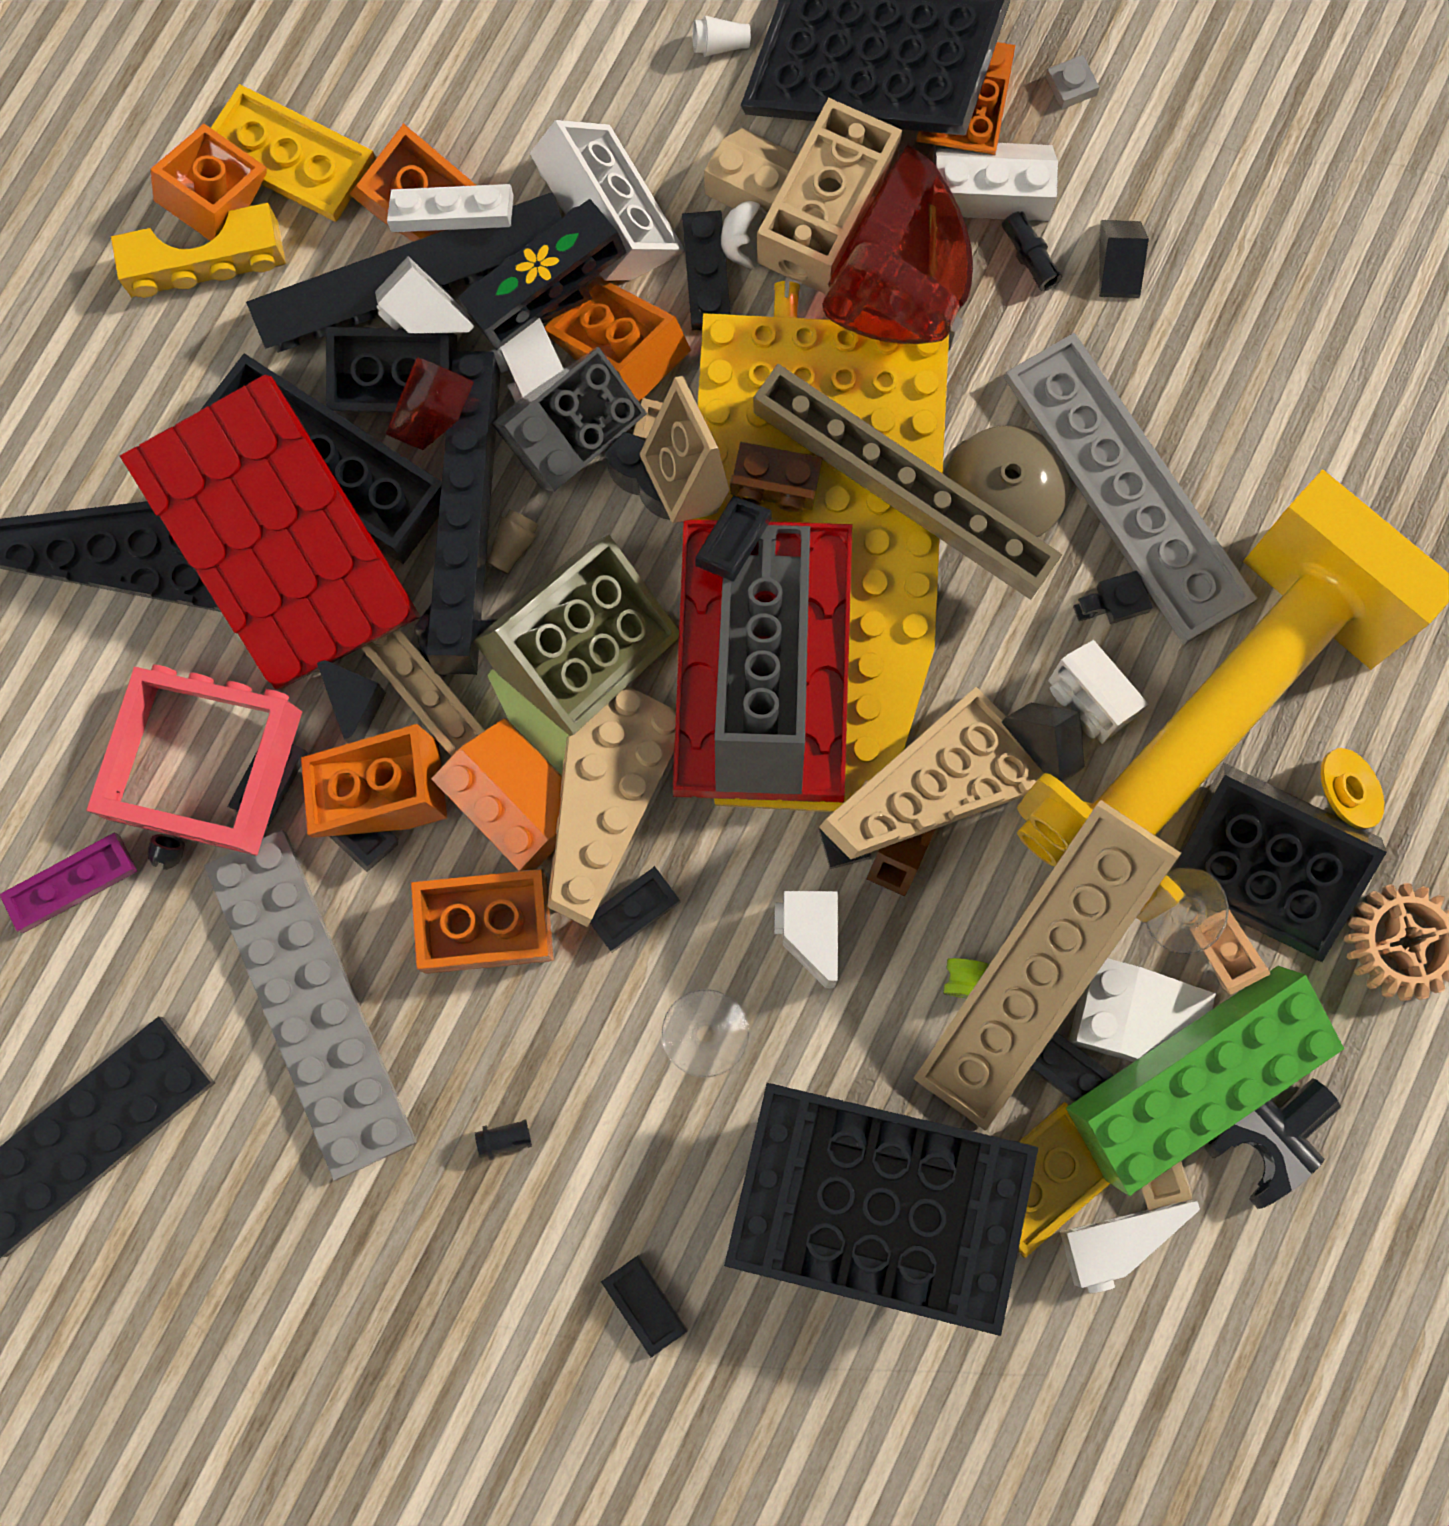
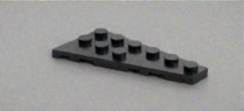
M147 501L0 519V569L221 612L195 568L187 562L160 516L155 515Z

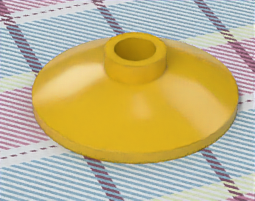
M1337 748L1327 753L1321 764L1320 776L1325 796L1333 810L1345 823L1356 829L1366 830L1376 826L1383 817L1385 805L1380 782L1370 765L1360 755L1346 748Z

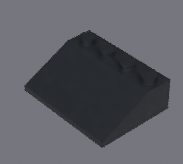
M1223 762L1201 803L1179 850L1181 854L1171 867L1168 877L1180 887L1185 896L1220 913L1229 909L1236 921L1323 962L1387 851L1381 837L1366 830L1356 829L1345 823L1341 818Z

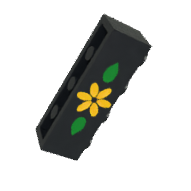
M589 198L580 206L572 208L563 219L547 231L537 234L532 242L516 254L505 258L496 269L484 278L473 282L464 293L458 296V299L495 350H498L627 252L618 231Z

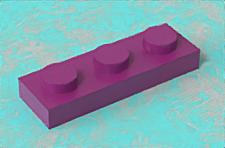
M114 832L0 893V898L16 931L25 933L138 872L121 836Z

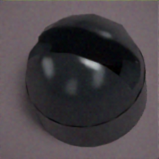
M167 834L153 835L148 846V859L155 867L162 863L164 870L173 868L179 864L182 858L185 843L175 836Z

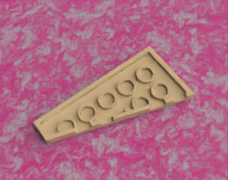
M626 686L579 731L572 736L568 735L566 738L560 790V811L556 825L557 837L555 855L552 860L547 907L586 927L591 922L675 749L676 710L629 686Z
M975 687L827 817L819 828L850 859L1024 797L1043 772L1002 724L1006 716Z

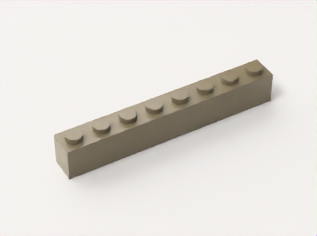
M780 364L776 365L753 397L754 414L816 456L823 457L822 460L1031 600L1063 555Z

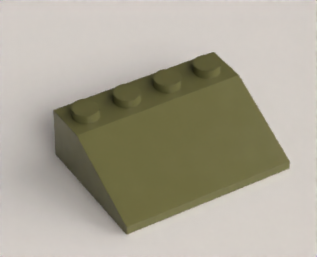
M607 535L584 546L474 639L473 642L500 677L564 732L572 736L679 638V630L612 537Z

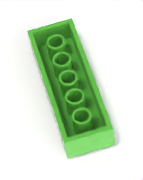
M1276 966L1269 971L1270 975L1245 987L1066 1107L1068 1114L1108 1183L1126 1195H1132L1344 1050L1337 1033L1305 974Z

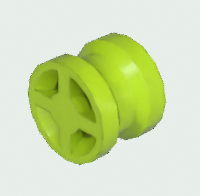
M948 958L946 968L950 972L949 981L944 985L943 994L967 999L990 964L976 960Z

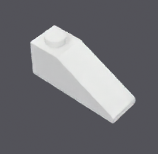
M1187 1200L1060 1231L1074 1285L1081 1288L1087 1287L1089 1293H1097L1115 1288L1113 1280L1126 1277L1200 1210L1198 1201Z

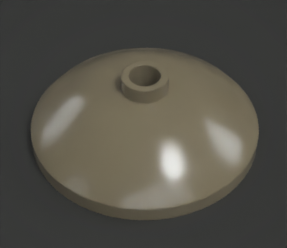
M996 426L982 430L970 437L954 455L947 476L1036 537L1046 533L1059 520L1066 507L1070 492L1069 474L1053 447L1042 435L1018 426ZM1015 470L1019 478L1009 479L1005 475V471Z

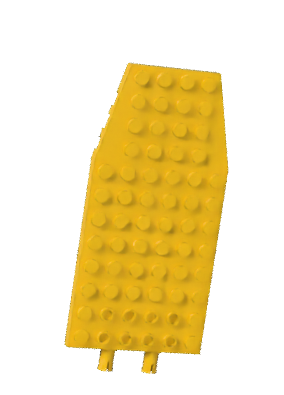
M785 281L774 284L773 317L703 313L698 408L718 446L729 492L716 514L695 518L696 520H719L733 497L730 494V480L734 474L740 442L816 456L754 414L753 397L777 364H780L943 474L950 325L879 322L881 288L871 285L869 302L866 301L867 285L855 288V321L797 318L800 285L793 281H789L788 298H785ZM822 460L812 510L803 508V512L800 513L789 512L778 507L779 503L763 500L759 505L772 510L770 522L852 524L844 802H846L863 786L865 780H871L905 748L935 650L940 539ZM714 798L715 806L832 813L843 804L825 801L806 802Z

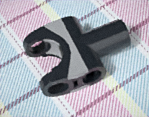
M1312 1078L1280 1108L1272 1100H1269L1206 1143L1204 1149L1212 1158L1220 1156L1231 1146L1235 1148L1242 1143L1250 1144L1259 1151L1264 1162V1173L1257 1184L1259 1187L1253 1192L1249 1200L1257 1209H1262L1299 1187L1322 1165L1325 1159L1307 1138L1341 1108V1105L1335 1095L1325 1085Z

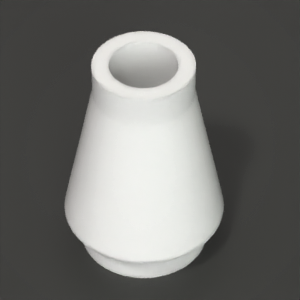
M705 15L702 20H694L692 41L694 53H703V56L707 57L737 49H749L751 33L749 24L735 23Z

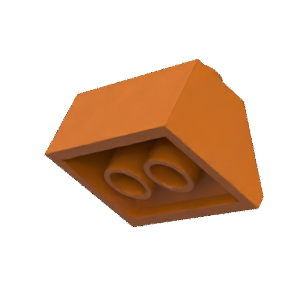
M503 718L460 747L431 778L519 871L537 869L555 850L556 825L561 802L562 775L506 718Z

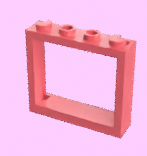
M153 664L151 670L134 666L86 811L109 821L257 856L303 711L288 702V695L275 690L266 689L264 695L253 693L251 687L234 681H227L225 687L214 684V679L198 673H190L188 678L176 676L177 672L161 665ZM158 688L269 713L233 828L121 802Z

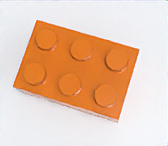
M542 869L411 882L417 970L425 974L554 961L550 908L547 907L548 883L547 876Z

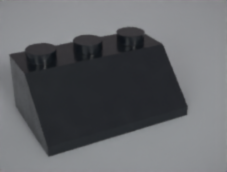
M326 327V407L333 411L448 413L453 351H457V335L454 333H408L404 328L395 330L393 328Z

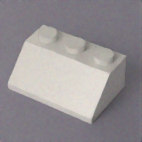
M998 143L996 155L934 145L931 205L937 207V216L1006 219L1012 213L1023 211L1028 220L1050 221L1057 199L1058 160L1053 145Z

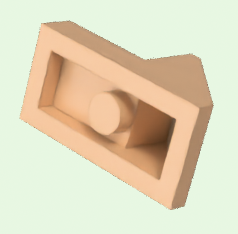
M1229 909L1190 929L1194 939L1214 969L1222 988L1230 995L1270 975L1265 963Z

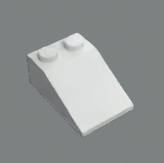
M1107 958L1078 999L1069 1042L1080 1048L1135 1062L1211 1011L1216 994L1142 967Z

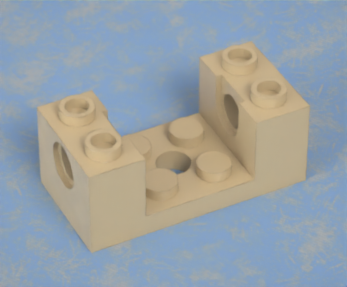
M828 98L757 232V263L829 296L846 263L848 240L872 193L881 196L897 165L902 130ZM832 178L837 180L841 187L835 192H825L818 184L823 179Z

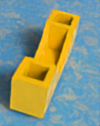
M268 203L229 211L221 232L209 243L197 248L178 249L171 247L159 240L151 228L111 236L118 280L131 298L136 296L142 298L156 295L157 292L173 288L189 289L197 283L210 280L226 281L238 274L252 271L267 272L275 266L286 264L278 221Z

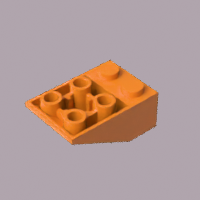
M996 43L966 135L918 131L916 142L996 155L1016 45Z

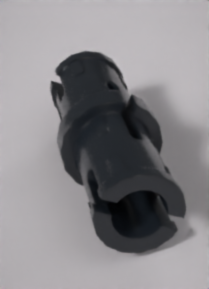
M1017 211L1009 215L1002 222V228L1017 250L1016 257L1018 261L1029 269L1040 291H1047L1053 288L1062 280L1063 276L1046 251L1048 245L1045 240L1037 236L1023 211Z

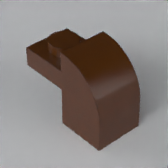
M936 829L879 849L866 880L905 897Z

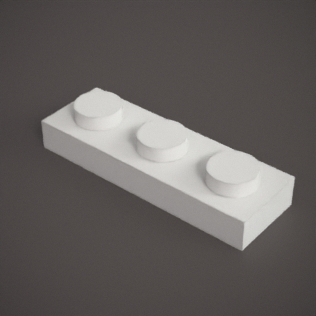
M510 184L392 189L387 223L391 232L510 227L514 195Z

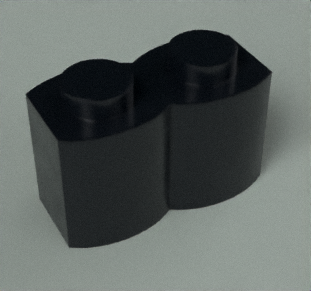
M623 432L605 452L611 478L621 489L628 493L639 495L641 501L650 512L660 518L670 520L639 455L645 441L633 434Z

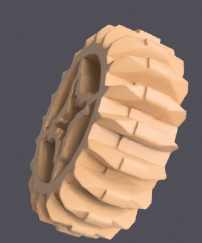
M1410 883L1400 885L1398 890L1394 885L1390 884L1382 887L1381 894L1377 891L1367 894L1368 904L1360 902L1354 908L1359 917H1351L1346 923L1356 931V933L1344 936V941L1348 944H1355L1356 950L1347 953L1346 958L1348 960L1359 959L1361 963L1354 970V974L1361 976L1369 973L1370 977L1367 980L1366 987L1374 989L1382 984V996L1386 998L1393 997L1397 992L1400 1001L1411 1000L1413 994L1418 1000L1429 998L1430 991L1434 993L1444 991L1445 985L1443 981L1449 982V909L1445 911L1441 909L1444 897L1438 895L1429 900V888L1423 886L1414 892ZM1406 910L1421 917L1429 928L1418 926L1414 922L1411 913L1406 914ZM1386 913L1388 920L1384 922L1386 927L1385 937L1380 942H1376L1377 924L1383 914ZM1406 936L1409 939L1421 938L1420 941L1413 942L1405 948L1402 945L1390 947L1391 943L1400 941V938ZM1434 942V956L1431 964L1425 971L1423 964L1427 963L1425 957L1426 947ZM1387 955L1392 957L1397 962L1399 970L1405 971L1406 976L1392 970L1383 961L1381 956Z

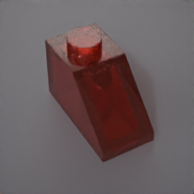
M417 357L386 435L418 449H426L458 421L474 381Z

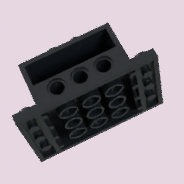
M767 1083L724 1266L1001 1336L1039 1147Z

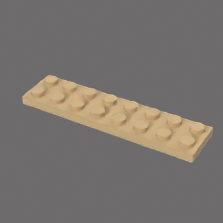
M1100 800L913 1079L986 1131L1181 853Z

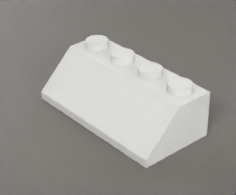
M555 120L531 150L530 155L538 167L540 176L547 182L557 199L559 208L565 214L590 198L618 231L627 253L599 273L604 280H633L681 255L685 250L611 126Z

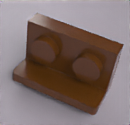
M740 442L734 474L730 480V494L737 495V497L757 505L761 504L762 500L779 503L778 507L789 512L800 513L803 512V508L812 510L823 457Z

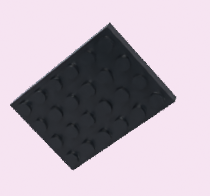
M779 0L741 102V107L745 115L816 121L828 98L899 129L966 135L1011 0Z

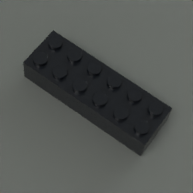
M244 353L200 410L211 406L216 401L243 386H247L263 375L272 376L378 548L404 564L439 517L442 482Z

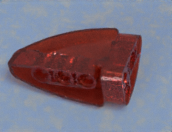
M908 144L887 175L828 282L829 290L823 300L822 307L826 317L832 322L864 337L898 344L933 343L942 341L949 335L959 310L969 297L973 276L972 247L960 208L938 168L929 158Z

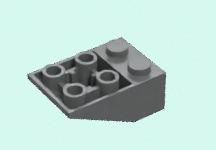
M596 347L521 398L491 424L540 488L555 492L616 441L623 432L629 430L642 419L647 412L602 350Z

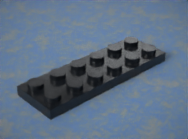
M158 1016L0 1146V1258L8 1257L215 1084L214 1080L164 1017Z

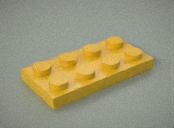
M241 84L238 85L211 126V129L267 167V174L261 185L334 222H337L351 200L350 192L376 160L373 150Z

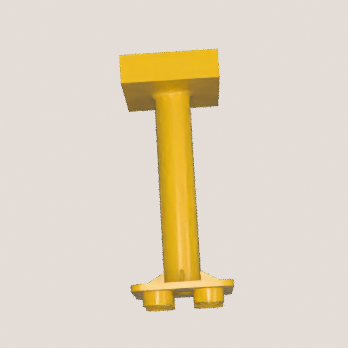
M1322 469L1287 507L1243 561V563L1283 596L1094 803L1082 801L1051 774L1043 773L1017 806L1019 814L1026 820L1017 831V835L1037 857L1055 867L1100 800L1153 835H1156L1333 638L1372 670L1427 627L1449 603V573ZM1166 875L1136 918L1146 923L1176 906L1184 897L1183 891Z

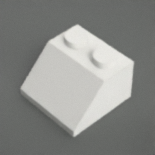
M409 256L375 291L378 303L376 307L380 310L378 314L395 330L402 326L408 333L469 332L474 327L468 313Z
M784 891L783 903H775L774 934H783V946L825 988H834L838 981V892Z

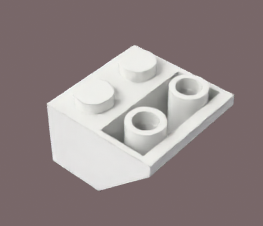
M1094 640L1062 658L1048 680L1052 685L1050 690L1056 700L1065 707L1069 705L1074 711H1080L1081 729L1090 738L1094 739L1096 737L1101 744L1139 716L1149 705Z

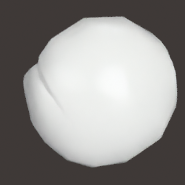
M746 201L731 210L724 220L721 234V246L726 256L735 263L752 270L760 265L757 263V232L762 224V219L767 215V212L759 203Z

